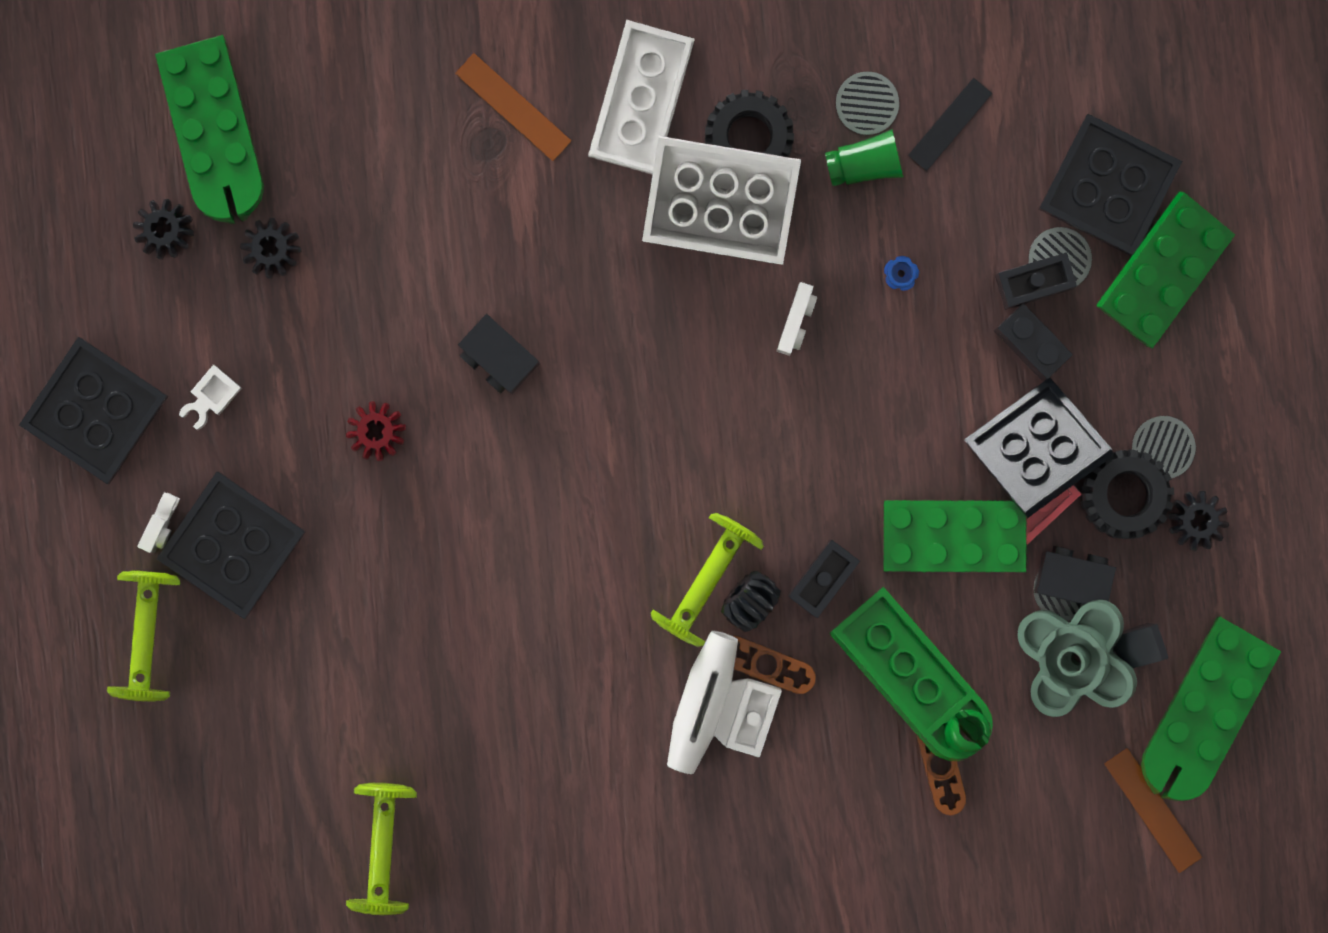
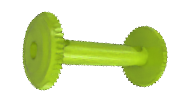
M719 513L711 514L709 519L726 530L671 620L655 610L651 612L652 620L660 627L696 647L703 646L706 641L691 633L689 629L742 542L745 540L760 550L764 547L763 540L755 533ZM731 540L732 546L727 548L726 542ZM684 612L689 613L687 619L682 618Z
M136 570L122 571L118 575L117 580L138 582L128 687L108 686L107 692L112 697L125 700L165 701L170 697V691L150 689L159 584L180 585V580L177 576L168 573ZM150 590L152 592L151 597L145 598L144 591ZM137 674H143L144 680L138 682L136 680Z
M359 784L354 788L355 794L374 796L367 899L346 900V906L351 911L371 915L403 914L409 909L408 903L388 900L396 798L417 797V792L412 787L400 784ZM383 803L388 804V808L385 811L381 810ZM377 887L382 888L381 894H375Z

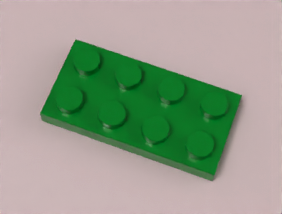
M1178 192L1096 306L1145 346L1153 349L1236 234L1186 193Z
M884 500V571L1027 572V517L1013 501Z

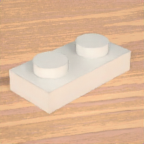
M802 282L799 283L777 352L790 356L793 348L800 350L806 330L800 328L804 315L811 317L817 300V296L811 295L814 286Z

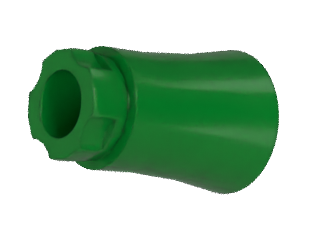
M892 129L875 137L838 147L839 151L835 150L825 153L832 186L845 182L847 185L876 179L903 177Z

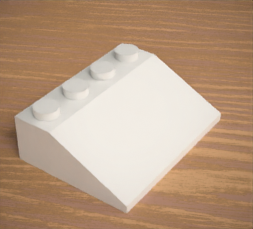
M659 136L642 241L783 265L801 159Z

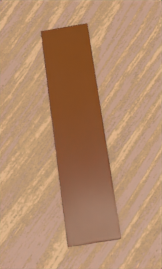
M475 53L455 73L552 161L572 141Z
M1128 748L1104 763L1179 873L1203 858L1159 793L1154 794L1144 779L1142 768Z

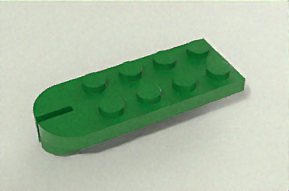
M220 35L156 53L158 68L195 204L205 216L216 221L235 224L234 216L230 212L226 198V188H231L237 215L242 222L246 221L262 199L264 184L225 37Z
M884 587L829 633L936 756L947 761H962L987 745L993 727L992 716L987 705ZM959 727L972 742L965 740L961 736Z
M1220 616L1215 619L1143 753L1141 762L1142 773L1154 794L1162 792L1175 766H1177L1178 774L1170 789L1164 791L1161 798L1173 801H1187L1200 796L1208 789L1281 653L1280 650Z

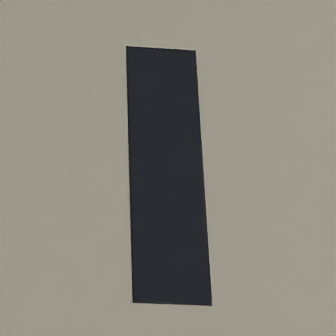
M973 78L908 156L927 171L992 95V92Z

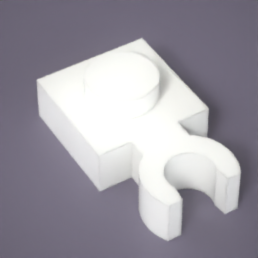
M213 365L191 390V393L198 398L196 402L186 404L181 409L179 415L185 418L190 411L196 410L199 413V420L193 427L199 430L206 425L210 410L220 415L242 388L218 367Z
M164 492L155 514L152 515L141 537L138 548L149 553H155L157 548L163 549L171 535V530L167 529L170 523L169 520L180 498Z

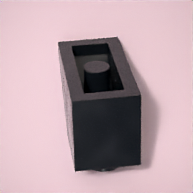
M1145 623L1124 630L1113 648V653L1126 661L1132 668L1169 658L1159 627L1153 623Z

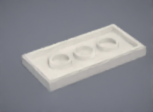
M626 20L588 157L653 175L659 136H668L695 41L694 38Z

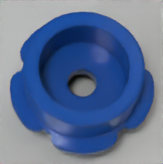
M898 256L896 260H890L885 265V281L892 289L909 290L914 286V281L919 276V269L916 264L911 262L909 257ZM903 270L905 275L903 277L898 276V271Z

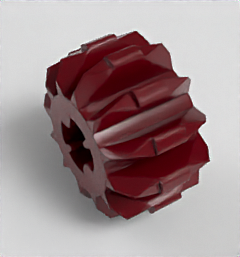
M370 401V414L367 415L365 410L359 406L356 408V412L362 418L360 422L354 418L348 419L347 422L352 426H356L357 431L347 432L346 437L348 439L359 438L351 446L354 452L360 450L364 445L366 446L362 456L363 459L369 460L373 449H375L376 459L380 462L384 460V448L391 456L397 454L391 445L393 441L399 445H404L405 440L395 436V432L406 431L407 426L405 424H393L402 416L399 411L387 417L390 404L384 403L380 413H378L376 402ZM374 422L378 426H380V422L385 426L381 431L384 437L379 441L375 437H373V440L368 437L372 432L369 426Z

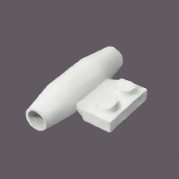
M711 631L691 668L673 722L667 762L670 768L679 772L694 774L714 736L726 748L756 757L761 755L782 690L779 687L749 678L732 681L738 639L729 634Z

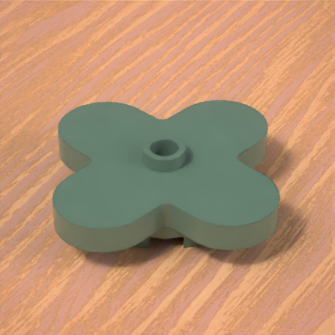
M1105 600L1090 601L1077 611L1071 622L1066 621L1058 614L1049 610L1035 611L1022 620L1018 628L1019 644L1026 654L1039 662L1040 671L1032 682L1031 698L1035 707L1041 713L1051 717L1063 716L1077 706L1083 695L1109 708L1123 705L1134 695L1137 687L1136 674L1126 661L1113 653V648L1120 639L1124 629L1123 616L1114 604ZM1074 653L1080 657L1081 663L1075 660Z

